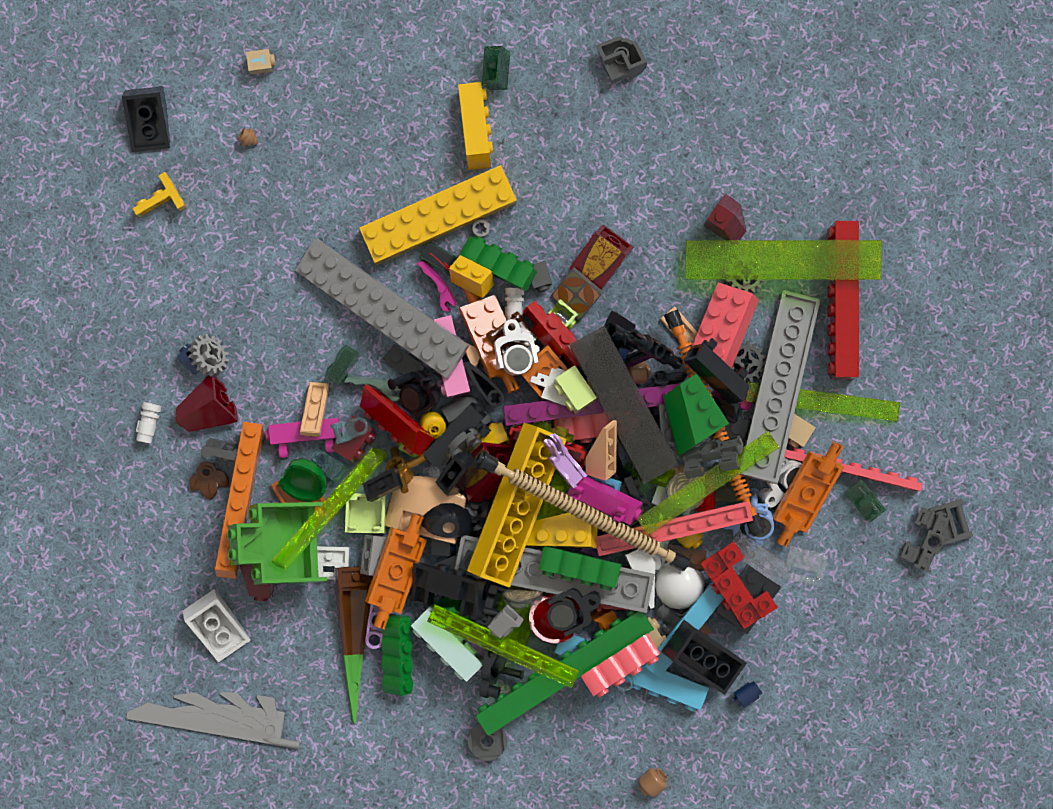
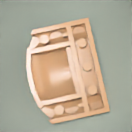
M414 476L412 481L407 484L409 489L407 493H401L400 488L392 492L385 526L403 531L407 530L411 514L423 517L430 509L443 503H455L465 508L467 498L465 495L461 496L460 493L446 496L435 483L436 478ZM447 522L443 525V530L446 533H451L455 530V525ZM420 526L418 532L419 535L454 544L457 537L445 538L433 535L422 526Z

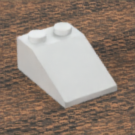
M635 549L624 555L631 569L655 574L654 559L657 558L656 555L651 556L641 551V549ZM655 576L648 606L650 609L654 608Z
M215 589L183 610L184 621L218 662L250 641L249 636Z

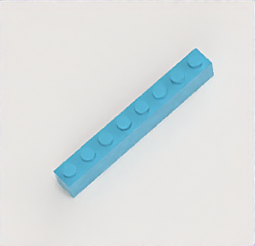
M573 635L567 641L558 643L554 653H557V658L561 659V654L567 650L574 651L577 649L576 645L585 640V638ZM644 665L641 666L642 671L632 677L630 673L624 677L626 681L630 682V687L638 690L643 687L648 689V694L659 697L661 694L667 697L666 701L676 705L677 702L685 704L684 708L693 712L696 709L701 710L709 690L704 685L665 671L658 678Z

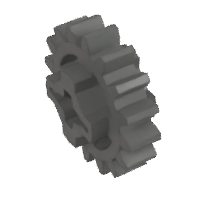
M746 341L745 345L741 344L739 350L743 349L742 355L735 358L733 365H737L740 369L744 367V363H741V360L746 356L747 361H750V364L745 368L748 373L751 367H757V369L752 374H747L743 380L746 381L748 379L749 382H753V376L759 379L758 372L763 373L761 367L765 366V362L762 359L766 358V355L760 354L763 350L762 348L756 349L757 343L750 346L749 341ZM751 351H753L756 354L758 359H754V357L751 355Z

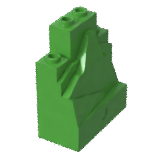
M323 502L256 503L250 505L248 517L251 523L229 525L227 531V538L230 543L228 558L231 566L253 565L251 576L254 580V585L313 584L328 581L327 577H319L315 508L323 506Z

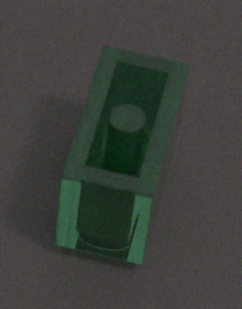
M484 46L481 84L489 90H508L510 52L505 47Z

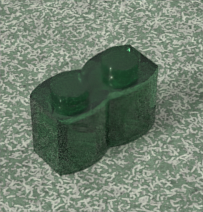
M348 345L343 346L337 354L336 361L328 367L325 378L337 386L342 385L349 374V370L357 364L360 354Z

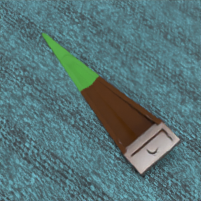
M361 567L335 568L336 587H334L351 719L353 723H356L363 654L371 604L365 602L373 576L361 574Z

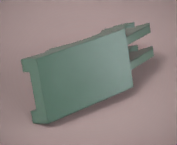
M348 375L344 382H352L355 385H374L390 400L396 401L400 399V396L394 395L392 391H400L401 388L399 389L397 386L395 390H391L388 387V381L381 378Z

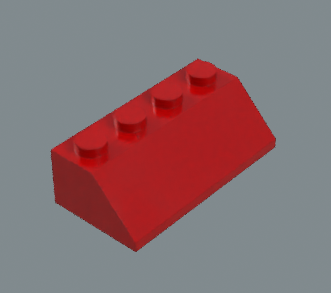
M365 384L360 402V407L365 411L363 414L372 421L375 419L378 422L377 427L382 431L390 432L391 435L389 437L398 444L401 442L404 445L403 449L407 453L421 456L435 438L386 395Z

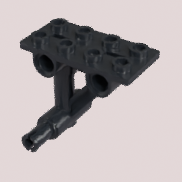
M611 311L581 375L590 388L602 394L607 388L604 385L620 348L633 352L627 355L621 371L651 358L663 365L668 364L674 369H679L681 365L677 364V362L683 364V360L674 355L672 349L650 335L639 333L635 329L636 325L617 312ZM621 371L614 387L618 386L622 381L623 375Z

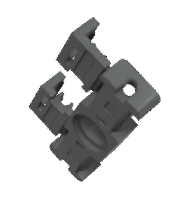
M740 436L729 441L722 442L719 439L702 443V446L691 448L682 454L686 478L704 476L700 464L703 461L707 462L722 458V461H719L722 472L738 469V453L740 455L743 450V442Z
M922 507L915 523L927 525V529H929L922 545L924 549H921L920 546L918 548L914 547L910 541H907L901 558L913 563L916 561L918 562V564L915 563L916 568L931 572L929 567L935 553L939 554L946 538L944 532L950 519L953 520V517L940 511L936 513L939 514L937 516L935 512ZM936 536L939 539L940 543L937 547L929 546L928 539L930 537Z

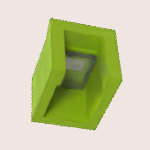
M561 299L547 313L548 315L553 311L555 315L560 317L568 330L576 323L574 318L578 315Z

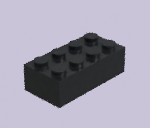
M685 620L681 622L661 651L673 662L724 695L747 664L735 653Z

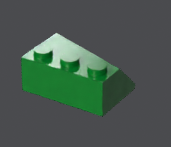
M697 374L663 396L679 456L729 424Z

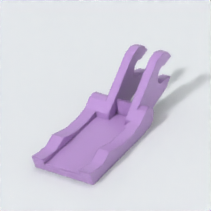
M555 433L553 435L550 434L551 440H544L546 447L552 454L548 459L569 486L575 488L576 484L583 477L585 478L587 474L569 454L560 437Z

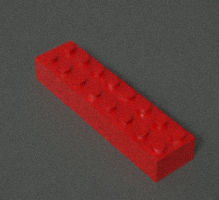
M835 221L827 229V240H830V248H827V259H830V267H827V278L830 279V286L827 287V298H830V305L827 306V317H830V325H827V336H830V344H827V355L830 356V363L827 364V375H830V379L854 380L859 377V221Z

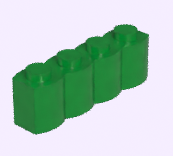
M469 236L459 256L461 255L491 270L493 276L527 292L537 273L533 268L534 264L525 259L523 262L517 260L518 256L509 251L507 254L501 252L502 248L493 243L491 246L485 244L486 240L479 236L475 238Z
M547 546L543 547L539 570H543V575L554 577V573L562 575L561 579L573 581V578L581 579V584L592 586L593 583L601 584L600 588L610 591L612 587L617 588L622 564Z
M390 614L385 630L381 629L383 635L381 642L383 652L382 670L384 673L382 685L384 693L405 696L411 694L413 690V679L411 676L413 668L411 658L412 640L410 637L412 627L409 616Z

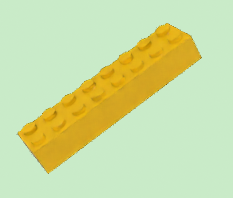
M500 165L361 226L359 229L375 265H378L517 204V199Z
M524 423L507 468L512 471L517 468L519 471L528 474V476L530 475L549 485L556 468L548 459L552 454L546 447L544 440H551L550 434L553 435V433ZM560 437L563 445H565L567 439ZM503 476L467 571L510 587L543 500L509 483V478Z

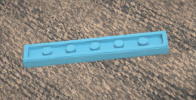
M712 581L657 648L661 653L657 656L659 660L650 666L648 663L644 664L658 678L664 674L673 662L661 651L681 622L685 620L697 629H700L723 600L721 594L716 595L711 588Z

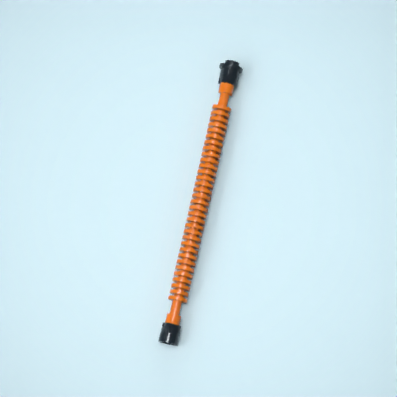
M677 309L665 314L664 318L673 335L677 337L680 345L677 347V350H682L678 353L679 355L683 354L680 357L683 360L686 358L690 350L689 346L692 343H687L683 334L685 331L682 326L683 321ZM688 365L684 366L685 369L689 368L686 373H691L688 375V378L697 374ZM725 427L714 433L713 440L717 438V440L721 439L723 442L729 439V436L724 437L727 431L722 432L725 430ZM740 470L726 471H730V474H727L728 477L732 476L729 481H734L731 486H736V488H733V491H738L735 493V496H740L736 498L737 501H749L753 521L746 522L749 529L748 534H753V537L765 533L763 529L767 527L763 525L760 515L757 514L755 507H752L749 496L752 494H747L750 489H745L748 484L743 485L746 479L741 480L744 476L739 475Z

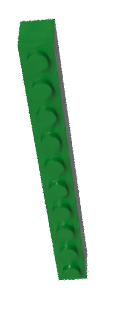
M629 610L626 613L627 617L622 620L619 618L615 619L609 624L611 627L605 631L603 629L598 630L593 634L594 638L588 642L586 639L576 645L577 649L574 651L567 650L560 655L561 659L557 662L550 661L543 666V671L531 673L526 677L528 680L524 683L518 682L510 687L511 691L507 694L502 692L498 699L493 698L495 701L490 705L485 703L477 709L476 718L487 735H491L592 668L654 630L645 613Z

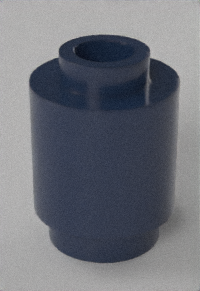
M754 681L751 683L747 682L733 692L735 695L733 700L738 707L743 706L746 708L759 699V696L763 693Z

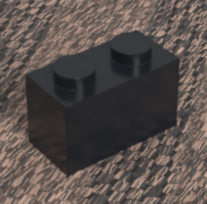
M470 452L454 455L435 481L446 496L461 493L478 471L476 468L477 464L475 463L476 459Z

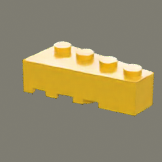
M481 82L458 84L468 170L491 168L490 153H493L492 141L488 142V136L491 135L490 124H486V118H489L488 106H484L483 101L487 100L486 88L482 89Z
M571 513L536 520L525 547L543 548L547 546L552 548L597 549L598 528L571 515Z

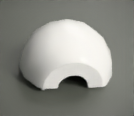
M669 562L661 566L655 577L657 596L662 603L670 608H690L704 591L705 582L702 572L687 567L682 572L669 565Z

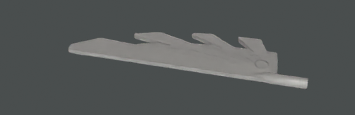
M196 692L174 695V698L192 705L169 708L148 702L128 711L126 717L134 721L299 749L300 741L281 738L285 713L276 710L274 697L257 695V699L263 708L251 707L235 692H220L222 696L234 705L217 704Z

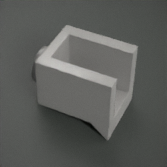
M507 604L491 620L488 628L494 636L499 638L502 636L506 637L514 627H520L524 619Z

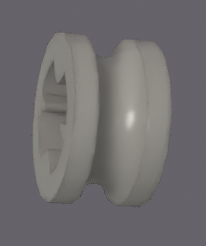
M480 219L474 222L472 230L475 236L483 238L488 235L490 227L485 220ZM484 224L486 232L482 231V234H479L476 226Z

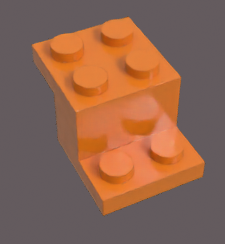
M548 345L537 354L538 363L532 364L527 372L521 374L541 401H547V399L541 397L545 387L530 382L531 377H537L538 373L549 376L552 368L568 370Z

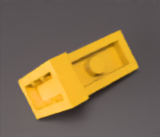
M166 172L159 175L166 189L157 190L152 194L153 197L148 200L142 199L135 204L136 207L132 208L139 218L171 199L179 211L187 208Z

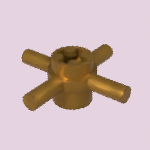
M391 447L392 459L388 461L386 469L389 470L393 467L398 469L403 487L400 488L401 493H407L409 491L407 484L414 477L411 468L427 459L422 454L407 461L399 457L397 447Z

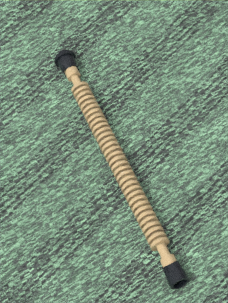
M486 450L477 455L475 460L477 469H483L491 474L493 472L498 475L502 474L509 478V483L522 488L524 491L538 498L540 497V499L556 507L558 506L563 511L571 513V515L602 529V531H606V533L619 538L637 549H641V551L651 556L655 554L662 556L663 560L670 563L669 565L682 572L687 569L690 563L688 556L678 551L673 552L670 549L665 550L661 548L660 542L612 519V517L599 512L585 503H581L579 500L577 501V499L561 491L559 492L554 487H550V485H546V483L530 475L528 476V474L519 471L517 468L514 471L506 468L503 463L499 462V459L490 455Z

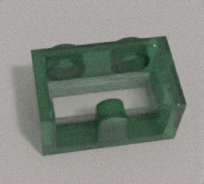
M862 479L844 491L845 495L867 522H872L886 511L885 507Z

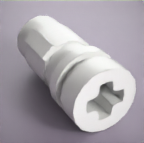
M505 288V295H507L505 297V301H507L505 318L507 320L510 319L511 315L516 311L523 317L522 301H524V298H522V295H524V291L519 288Z
M143 402L141 407L143 411L140 412V415H142L141 420H138L136 432H138L136 440L152 443L156 421L160 417L158 412H161L162 406Z

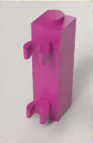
M339 418L323 419L320 437L301 435L302 422L268 425L269 430H266V440L270 441V445H279V456L281 458L289 457L287 447L289 443L325 440L326 453L335 452L331 448L334 445V439L338 438L341 434Z
M589 476L583 477L576 484L575 488L570 487L567 495L577 499V501L586 503L614 517L613 519L620 523L623 521L631 525L635 520L638 521L643 512L641 510L643 502Z

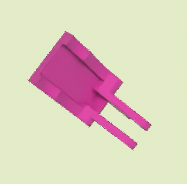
M426 261L416 263L422 268L423 273L430 276L437 284L442 310L451 311L447 302L453 306H456L457 302L448 284Z

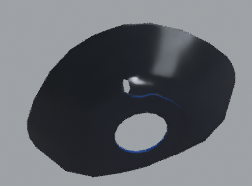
M443 503L433 507L425 513L421 526L431 534L445 538L463 537L473 531L475 527L472 516L467 510L455 503ZM447 522L455 525V530L451 533H446L443 530V525Z

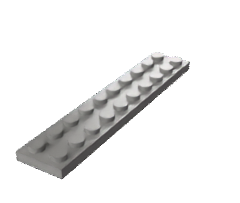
M314 238L295 270L446 378H450L470 346L318 238Z
M786 290L782 291L739 475L778 484L821 299Z
M467 535L461 537L455 569L463 570L458 566L468 549L473 552L475 551L479 538ZM525 547L511 583L514 586L552 594H560L571 588L578 589L582 596L592 591H597L601 596V604L647 613L655 574L621 567L617 588L612 587L610 591L600 588L601 584L593 583L592 586L581 584V579L573 578V581L561 579L562 575L554 573V577L543 575V570H539L543 551ZM466 571V575H470L475 578L485 579L479 576H474Z

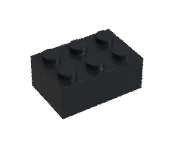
M747 564L738 576L753 599L765 591L773 599L781 589L780 585L751 564ZM722 602L714 610L745 634H748L756 623L754 622L743 629L731 610L727 611Z

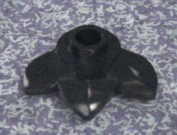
M656 371L651 376V380L656 386H666L670 381H684L687 373Z
M665 604L660 606L656 610L655 615L664 619L663 633L669 634L690 608H685L684 613H679V609L670 608Z

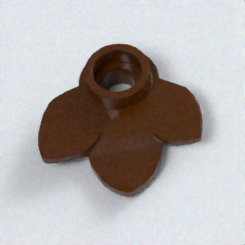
M208 461L198 465L197 473L191 477L189 482L191 491L200 489L204 497L210 500L215 497L218 487L229 486L227 475L223 471L217 470L214 464ZM209 469L210 473L206 475L203 473V470Z

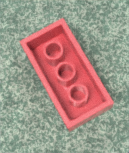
M718 283L692 346L702 344L704 340L709 342L710 338H713L717 342L713 352L732 369L759 302L758 298L753 293Z

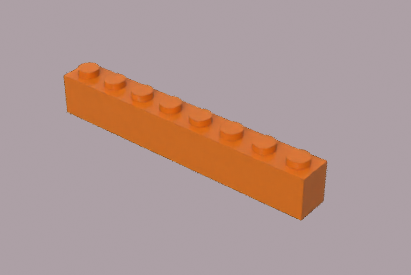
M243 422L215 566L217 577L237 579L239 565L231 566L228 558L230 543L227 538V531L229 525L247 523L248 511L251 505L264 436L263 424Z

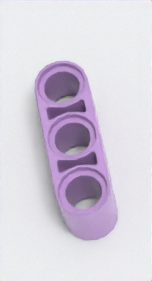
M373 604L370 607L366 644L369 648L377 649L381 647L383 635L381 628L373 626V617L379 611L378 606ZM376 634L380 637L378 645L370 643L371 635Z

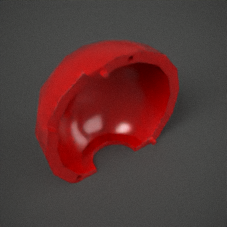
M555 594L544 595L536 600L530 609L529 626L534 635L542 642L549 644L563 643L572 638L574 633L565 636V631L557 630L550 625L547 615L551 605H549L548 600L550 597L555 596Z

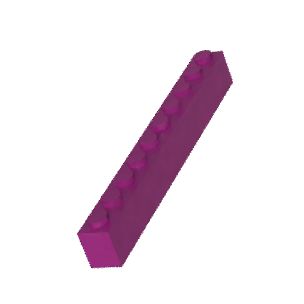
M680 384L595 394L597 397L596 401L577 414L573 410L570 411L567 406L550 400L502 406L504 426L658 406V403H665L663 396Z

